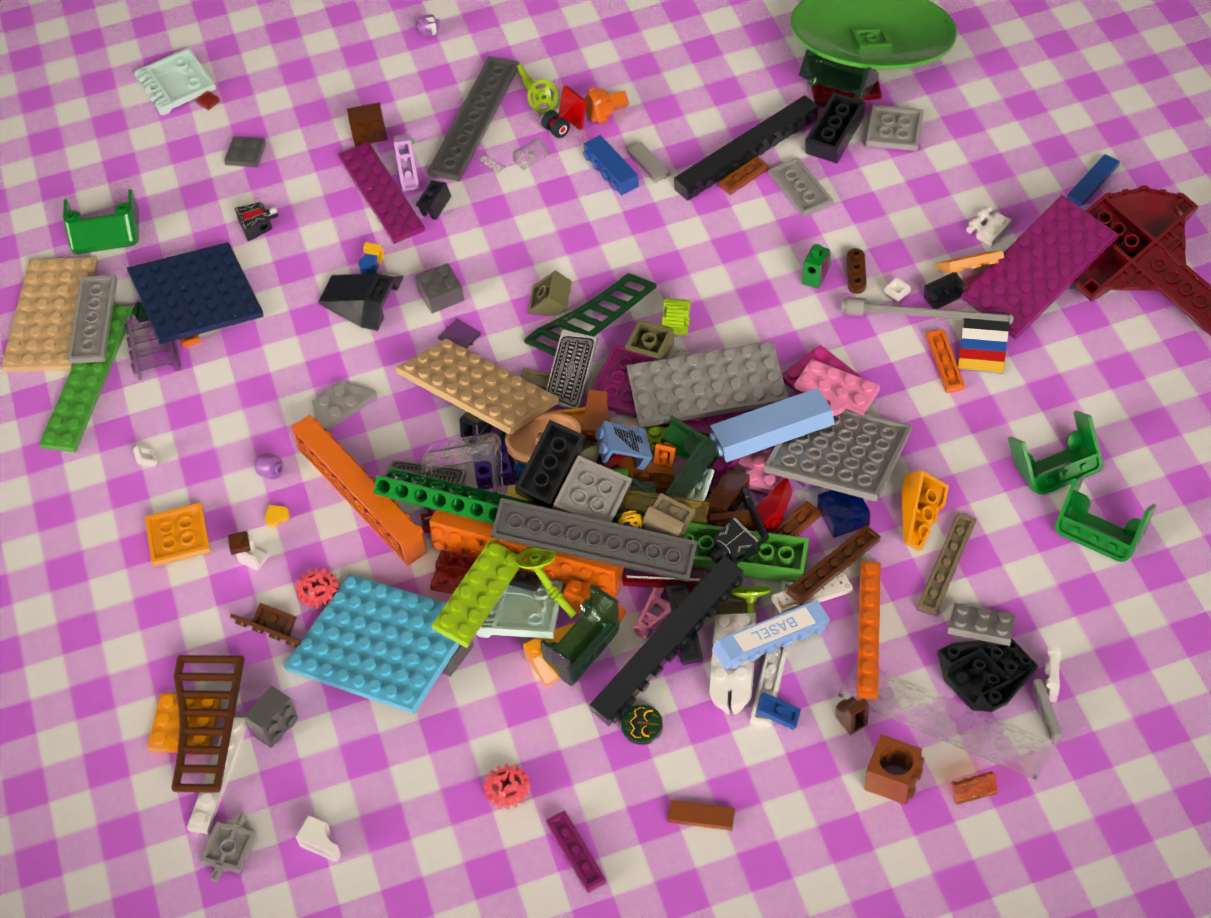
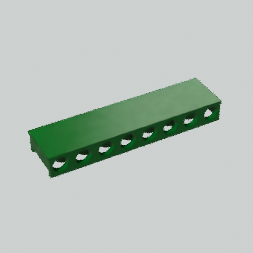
M389 467L388 472L384 475H376L373 494L491 524L495 522L501 498L535 505V502L394 467Z

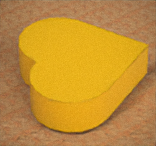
M269 505L265 516L266 524L271 528L277 527L281 522L289 519L290 513L284 506Z

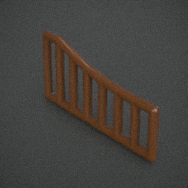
M179 655L177 657L173 677L179 708V741L171 786L173 792L218 793L221 791L245 661L243 656ZM184 663L236 664L234 673H183ZM182 681H232L231 691H185ZM186 699H229L227 709H187ZM187 717L225 718L224 728L188 727ZM187 735L222 736L221 745L187 746ZM186 754L219 755L217 765L184 764ZM183 773H215L213 784H181Z

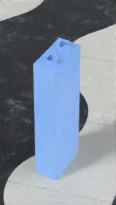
M815 388L710 425L712 433L709 434L712 445L716 444V451L719 457L722 456L727 463L834 425L833 411L820 390Z

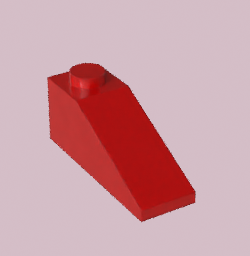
M784 478L755 506L767 533L777 530L785 516L792 496L791 486L787 478Z

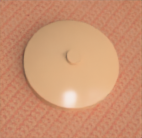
M543 413L512 434H506L505 443L507 451L513 458L528 462L549 420L582 434L580 424L576 419L565 414Z

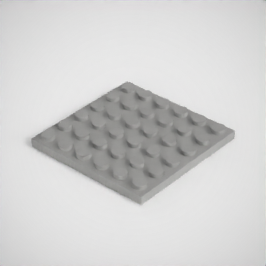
M845 409L842 413L833 416L834 425L776 445L764 465V472L877 502L912 432L913 425L866 413L861 415Z

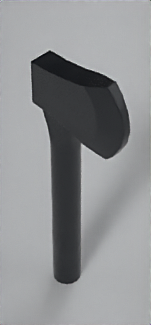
M748 488L742 489L744 508L750 511L762 541H767L769 535L752 501Z

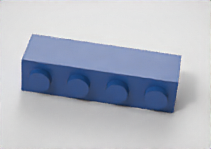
M601 135L583 143L585 159L592 163L594 169L598 170L604 180H608L615 191L617 190L621 196L639 187L638 174Z

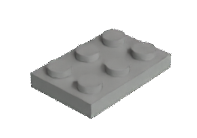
M954 603L947 634L1010 646L1016 615Z

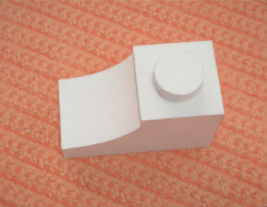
M308 816L296 836L299 846L335 862L341 856L338 846L329 840L331 831L327 821L321 817L314 818Z

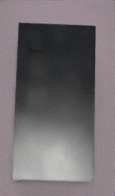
M833 92L805 139L806 154L837 164L865 117V102Z
M549 420L515 486L516 494L545 508L553 509V504L577 456H580L586 444L585 435Z

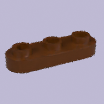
M857 248L847 252L848 289L854 294L863 293L866 290L867 283L865 253Z

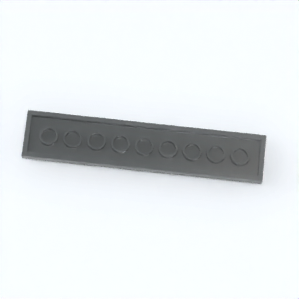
M488 56L428 169V175L461 181L518 71V61Z
M504 498L500 499L491 538L552 552L555 551L561 554L687 582L690 579L698 541Z

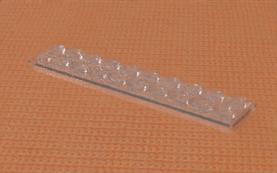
M855 660L841 686L838 697L847 700L851 697L856 699L857 660ZM880 669L878 700L865 699L869 704V710L1035 780L1053 743L1049 739L981 711H973L967 705Z

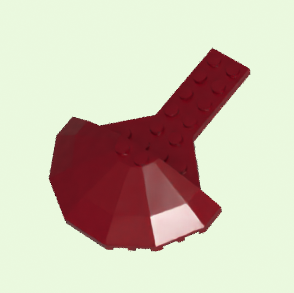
M1146 185L1139 186L1137 189H1123L1122 192L1104 194L1086 212L1118 234V238L1074 281L1076 289L1091 302L1110 290L1159 291L1211 336V285L1186 264L1185 223L1197 211L1198 205L1184 193L1178 192V194L1166 192L1165 189H1151Z

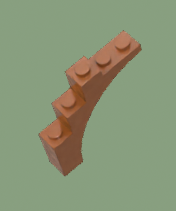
M591 389L588 391L582 434L585 435L587 440H597L595 436L597 429L600 428L604 421L611 422L607 408L608 392ZM599 453L598 460L602 461L601 454ZM627 456L615 465V469H628L629 478H632V486L633 479H638L642 482H654V475H673L674 468L658 465L651 461L644 470L637 469L635 458L632 456Z

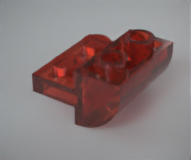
M441 550L435 563L436 571L430 583V590L453 594L478 556Z

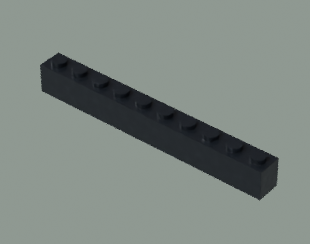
M806 95L802 96L674 177V189L687 201L696 197L756 156L762 155L765 151L776 146L784 139L789 138L809 123L814 122L818 118V105Z
M724 556L589 704L590 711L608 726L612 722H618L623 715L621 712L626 707L630 708L634 704L638 693H643L649 687V681L653 677L657 678L662 673L666 662L670 663L676 657V651L680 647L684 648L689 643L693 632L697 633L704 625L703 621L707 617L711 618L717 611L716 607L720 602L724 603L731 594L729 592L734 587L737 589L742 584L744 570Z

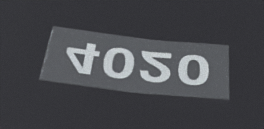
M485 152L475 158L477 162L495 174L506 167Z

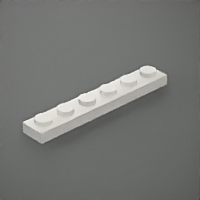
M234 717L221 791L218 793H199L187 826L191 832L208 835L210 833L248 727L244 718ZM220 736L217 746L221 745L222 736ZM213 755L210 765H217L219 755ZM207 773L203 784H213L215 773Z

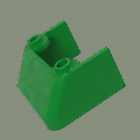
M132 189L128 190V202L118 204L115 207V214L81 219L78 211L71 210L68 200L64 199L63 220L72 253H91L130 247L138 243L139 207Z
M1077 410L1073 411L1078 430L1069 433L1067 436V450L1037 462L1027 452L1024 441L1012 436L1007 437L1015 467L1033 492L1043 495L1071 484L1074 477L1082 472L1086 474L1084 477L1086 478L1101 471L1103 459L1091 415Z
M1082 472L1073 479L1055 523L1056 532L1111 559L1125 562L1131 558L1144 536L1157 505L1152 504L1145 510L1142 520L1139 518L1130 519L1123 529L1088 513L1090 500L1085 494L1079 492L1086 475Z

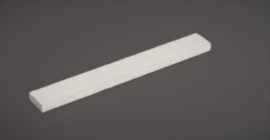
M782 581L780 592L787 591V588L794 582ZM777 608L775 610L774 617L780 615ZM780 647L770 655L765 653L750 724L771 728L772 720L756 714L760 695L763 692L776 698L778 697L789 647Z

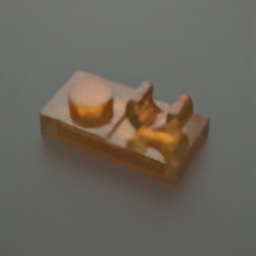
M993 771L972 776L971 778H963V780L956 782L952 781L953 797L956 805L998 794L996 776Z

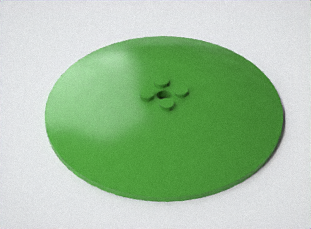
M802 0L794 8L790 18V28L794 37L811 52L840 64L867 69H905L928 64L946 55L954 46L957 37V28L951 16L929 0Z

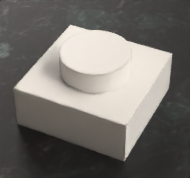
M895 278L885 287L884 293L899 302L910 292L911 287L900 279Z
M136 445L133 452L137 464L154 467L157 459L153 448Z

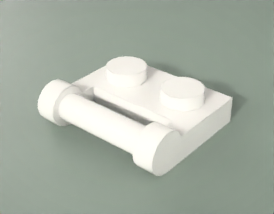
M1051 646L1048 648L1050 663L1046 662L1045 675H1049L1047 681L1045 680L1044 686L1050 702H1056L1060 688L1059 664L1061 648Z

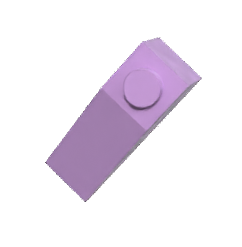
M411 134L394 136V147L402 191L420 189Z

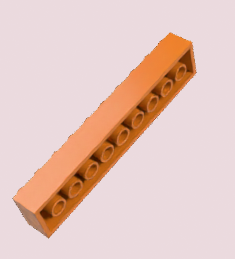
M308 415L291 426L298 450L407 566L427 553L425 548L426 541L422 537V528L412 522L407 512L403 513L400 510V506L395 500L373 494L376 480L372 476L369 477L362 465L355 463L354 457L350 453L347 454L340 442L334 441L332 434L328 430L325 431L318 419L314 420Z
M439 510L434 512L429 521L432 548L458 556H468L473 560L478 558L490 539L516 554L534 548L491 538L494 526L491 523ZM555 552V560L542 568L550 581H562L567 586L572 578L588 583L607 597L616 599L623 585L624 567ZM520 567V569L535 572L532 569H524Z

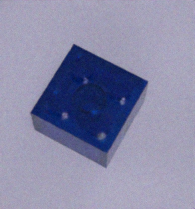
M834 490L818 495L817 509L821 511V516L833 538L861 529L865 525H870L871 512L863 498Z

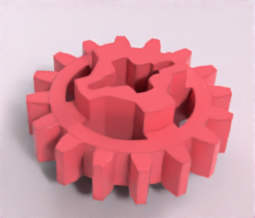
M315 568L314 572L307 570L308 574H301L302 580L296 581L298 586L295 587L298 600H301L302 605L308 604L309 608L316 605L317 609H319L320 604L326 607L327 601L333 600L332 596L337 593L339 588L336 576H333L332 571L326 572L325 568L321 571Z
M505 763L504 768L498 765L496 772L490 770L491 777H485L487 783L484 784L486 798L490 800L491 805L497 802L498 809L505 805L506 809L509 810L512 804L517 808V802L524 803L523 796H529L528 789L531 786L530 782H528V774H524L523 768L517 770L516 764L512 768H509L508 763Z

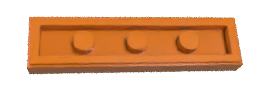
M940 329L926 332V339L946 393L965 390V384L945 330Z

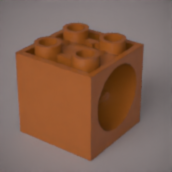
M881 734L866 769L865 790L906 805L908 798H913L916 790V781L920 780L923 773L922 766L925 758L922 757V748ZM896 765L907 770V773L892 775L887 773L884 768Z

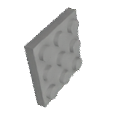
M873 105L866 146L918 151L924 110Z
M578 455L553 504V508L567 513L613 522L632 483V478Z

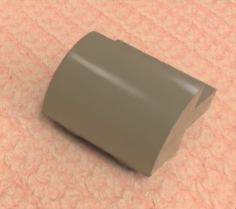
M661 493L654 505L648 508L642 525L645 530L684 538L687 533L686 529L696 515V510Z

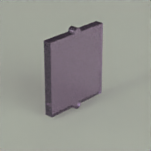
M457 318L449 326H446V329L438 336V339L440 341L444 339L451 340L467 349L470 345H473V342L481 335V332Z

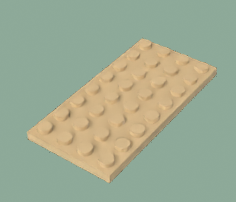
M97 257L29 259L1 366L3 372L70 371L73 364H69L67 357L81 277L96 276L99 263Z
M444 339L396 367V373L509 435L557 405L559 397L448 339Z

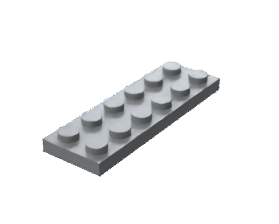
M116 275L81 277L67 357L69 364L105 361L118 280Z

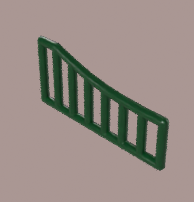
M627 273L587 303L537 328L524 339V342L555 356L557 349L535 339L543 335L559 342L560 335L550 331L557 326L571 332L594 337L655 290L657 284ZM628 281H632L645 286L642 291H637L624 285ZM615 291H620L633 296V298L625 301L611 294ZM605 300L620 306V308L612 311L598 305V303ZM591 309L608 317L600 321L583 313ZM576 318L595 327L587 331L567 323V321Z

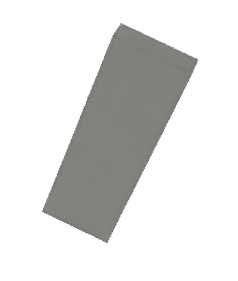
M642 142L627 149L630 157L655 182L670 175V171Z
M1042 678L1035 679L1032 687L1033 696L1051 744H1059L1062 737L1061 728Z

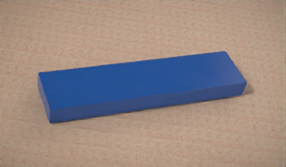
M1104 154L1069 192L1067 198L1078 206L1084 205L1116 170L1120 161Z

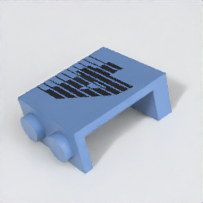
M604 421L596 431L595 436L603 463H606L611 455L616 453L634 457L637 469L644 470L653 458L644 428Z

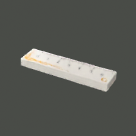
M841 573L802 605L786 594V591L772 595V601L778 612L783 614L815 600L823 602L851 593L853 587L845 573Z

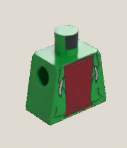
M820 244L812 245L803 263L802 284L819 289L831 267V252L829 248L822 247Z

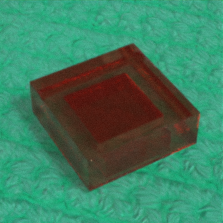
M207 90L196 99V102L209 111L220 102V99Z

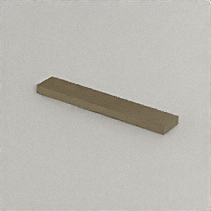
M957 513L918 603V611L937 616L976 524V518Z

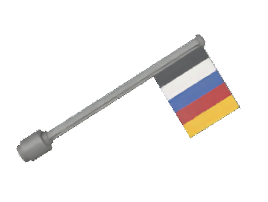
M843 298L842 313H846L849 316L864 317L865 313L875 312L962 319L964 324L958 364L959 370L1004 374L1009 325L1014 321L1012 314L1004 315L869 304V302H866V298Z

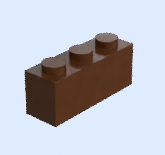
M728 469L724 476L720 477L717 486L713 487L710 496L703 503L704 519L710 520V514L736 511L742 502V489L748 488L750 490V475Z

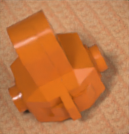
M595 87L587 90L588 94L584 98L587 100L586 112L593 123L598 122V124L608 122L607 118L612 115L613 111L630 105L625 91L609 94L604 89L597 90Z

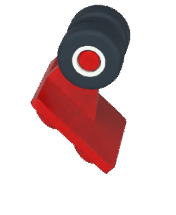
M567 85L563 86L559 113L555 110L547 111L541 119L542 127L551 131L552 135L556 138H562L569 132L570 123L578 130L583 129L587 100Z

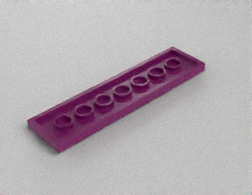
M369 141L338 154L341 163L393 244L425 231L423 223Z

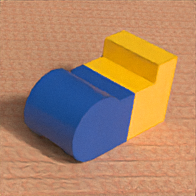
M365 242L363 246L365 255L358 263L360 272L376 273L384 257L382 245Z

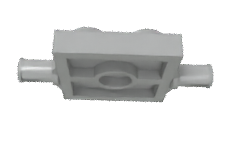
M238 813L234 824L216 822L200 858L202 864L214 867L210 877L211 881L219 882L223 871L242 873L258 836L256 832L242 827L247 815Z

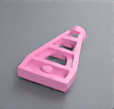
M653 588L638 623L633 627L634 633L642 639H645L654 628L667 620L672 614L670 604L661 598L665 588ZM688 589V593L690 594L694 589ZM655 604L666 609L658 617L650 613Z

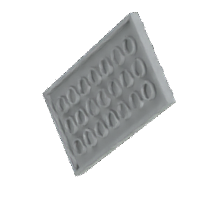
M773 341L626 365L639 428L758 409L788 398Z

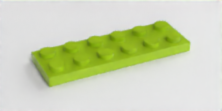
M490 539L433 622L431 628L468 648L520 569L516 564L518 554Z

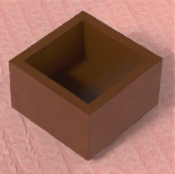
M380 102L347 108L355 146L368 141L369 143L388 140Z

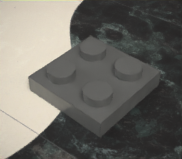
M233 137L224 159L225 165L258 168L266 146L265 139Z

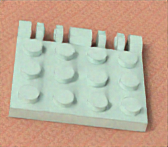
M190 48L138 69L134 73L161 115L170 113L171 109L216 90L215 84Z
M551 581L553 586H557V590H560L559 593H562L564 588L562 581ZM541 584L537 592L508 585L477 635L486 638L491 635L553 639L560 605L553 601L554 598H550L551 595L547 594L548 591L543 584Z

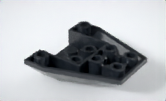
M390 272L331 275L318 303L361 328L378 331L384 319L382 307L390 291H398L404 276Z
M1012 638L1010 646L977 640L952 643L937 651L944 681L973 711L994 712L1006 706L1038 668L1034 660Z

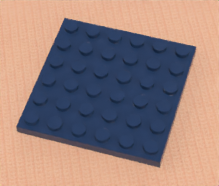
M229 242L127 267V273L159 344L264 317L263 310Z

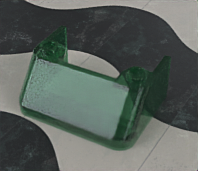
M806 49L798 76L807 80L806 84L816 86L820 84L852 93L855 98L863 100L864 97L869 96L879 73L870 66H867L865 69L840 64L818 56Z
M672 415L670 420L673 427L688 436L683 446L685 452L690 457L667 491L662 494L683 504L717 455V446L712 440ZM629 477L632 478L631 486L644 495L659 497L661 494L655 492L654 486L650 489L633 477Z
M593 584L589 587L590 598L584 600L580 606L581 617L558 643L555 641L551 643L545 640L541 641L542 658L569 686H573L615 638L620 627L618 600Z

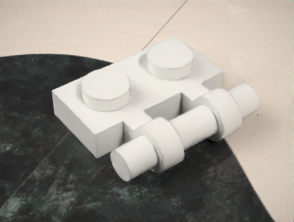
M986 207L978 213L976 219L970 221L966 231L970 234L973 231L977 232V239L992 246L1009 228L1012 220L998 212L991 216L989 214L992 212V209Z

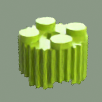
M665 298L662 326L673 329L674 335L688 336L691 300Z

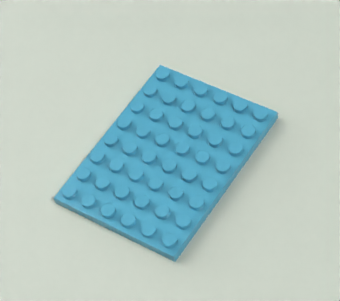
M348 574L338 588L337 593L333 595V600L328 602L302 639L301 645L297 646L285 663L284 668L288 672L415 714L460 644L431 628L433 622L446 605L445 602Z

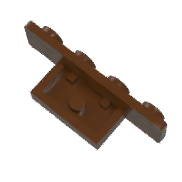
M259 603L253 621L231 613L230 615L231 618L236 620L235 624L246 627L248 624L253 626V631L261 634L264 631L270 633L268 637L278 641L283 638L287 640L286 644L297 648L298 645H301L302 640L290 636L297 618L294 615L263 603Z

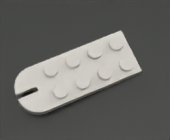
M756 613L715 614L713 647L718 639L757 624ZM712 651L709 692L712 702L726 714L730 715L728 701L731 697V692V707L734 714L741 712L750 701L753 688L754 661L750 662L748 660L738 668L734 669L731 667L724 670Z

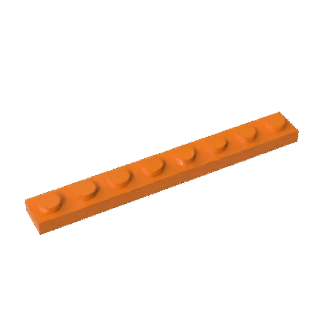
M860 561L856 699L878 700L881 562Z

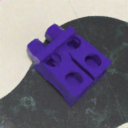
M500 437L494 438L492 445L485 446L482 441L475 442L472 454L478 489L495 488L492 468L495 471L498 487L515 484L506 443Z

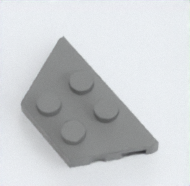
M341 381L312 401L315 419L319 420L325 431H330L378 398L377 392Z

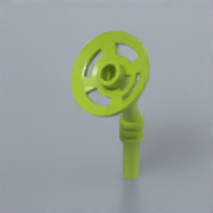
M519 64L517 70L523 79L524 86L528 90L527 99L531 108L538 113H546L549 110H553L559 99L556 86L551 81L545 79L533 82L523 65ZM538 84H546L544 88L536 89L535 87ZM550 89L553 92V101L551 100V92L549 91ZM547 104L549 106L545 109H539V105Z
M534 547L518 554L516 564L521 568L534 570L548 591L547 594L551 595L550 598H554L553 601L557 602L572 619L577 612L564 599L563 593H559L560 590H557V586H553L542 569L555 560V551L552 552ZM530 556L527 561H523L526 557Z
M762 586L738 587L737 589L733 588L730 594L744 598L747 603V613H755L757 597L771 592V589Z

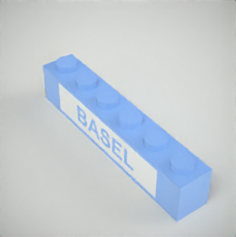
M815 600L717 640L712 651L724 670L731 667L735 669L748 660L750 662L755 661L765 653L770 655L780 647L787 648L797 640L801 642L812 634L819 635L823 633L830 618L819 601Z

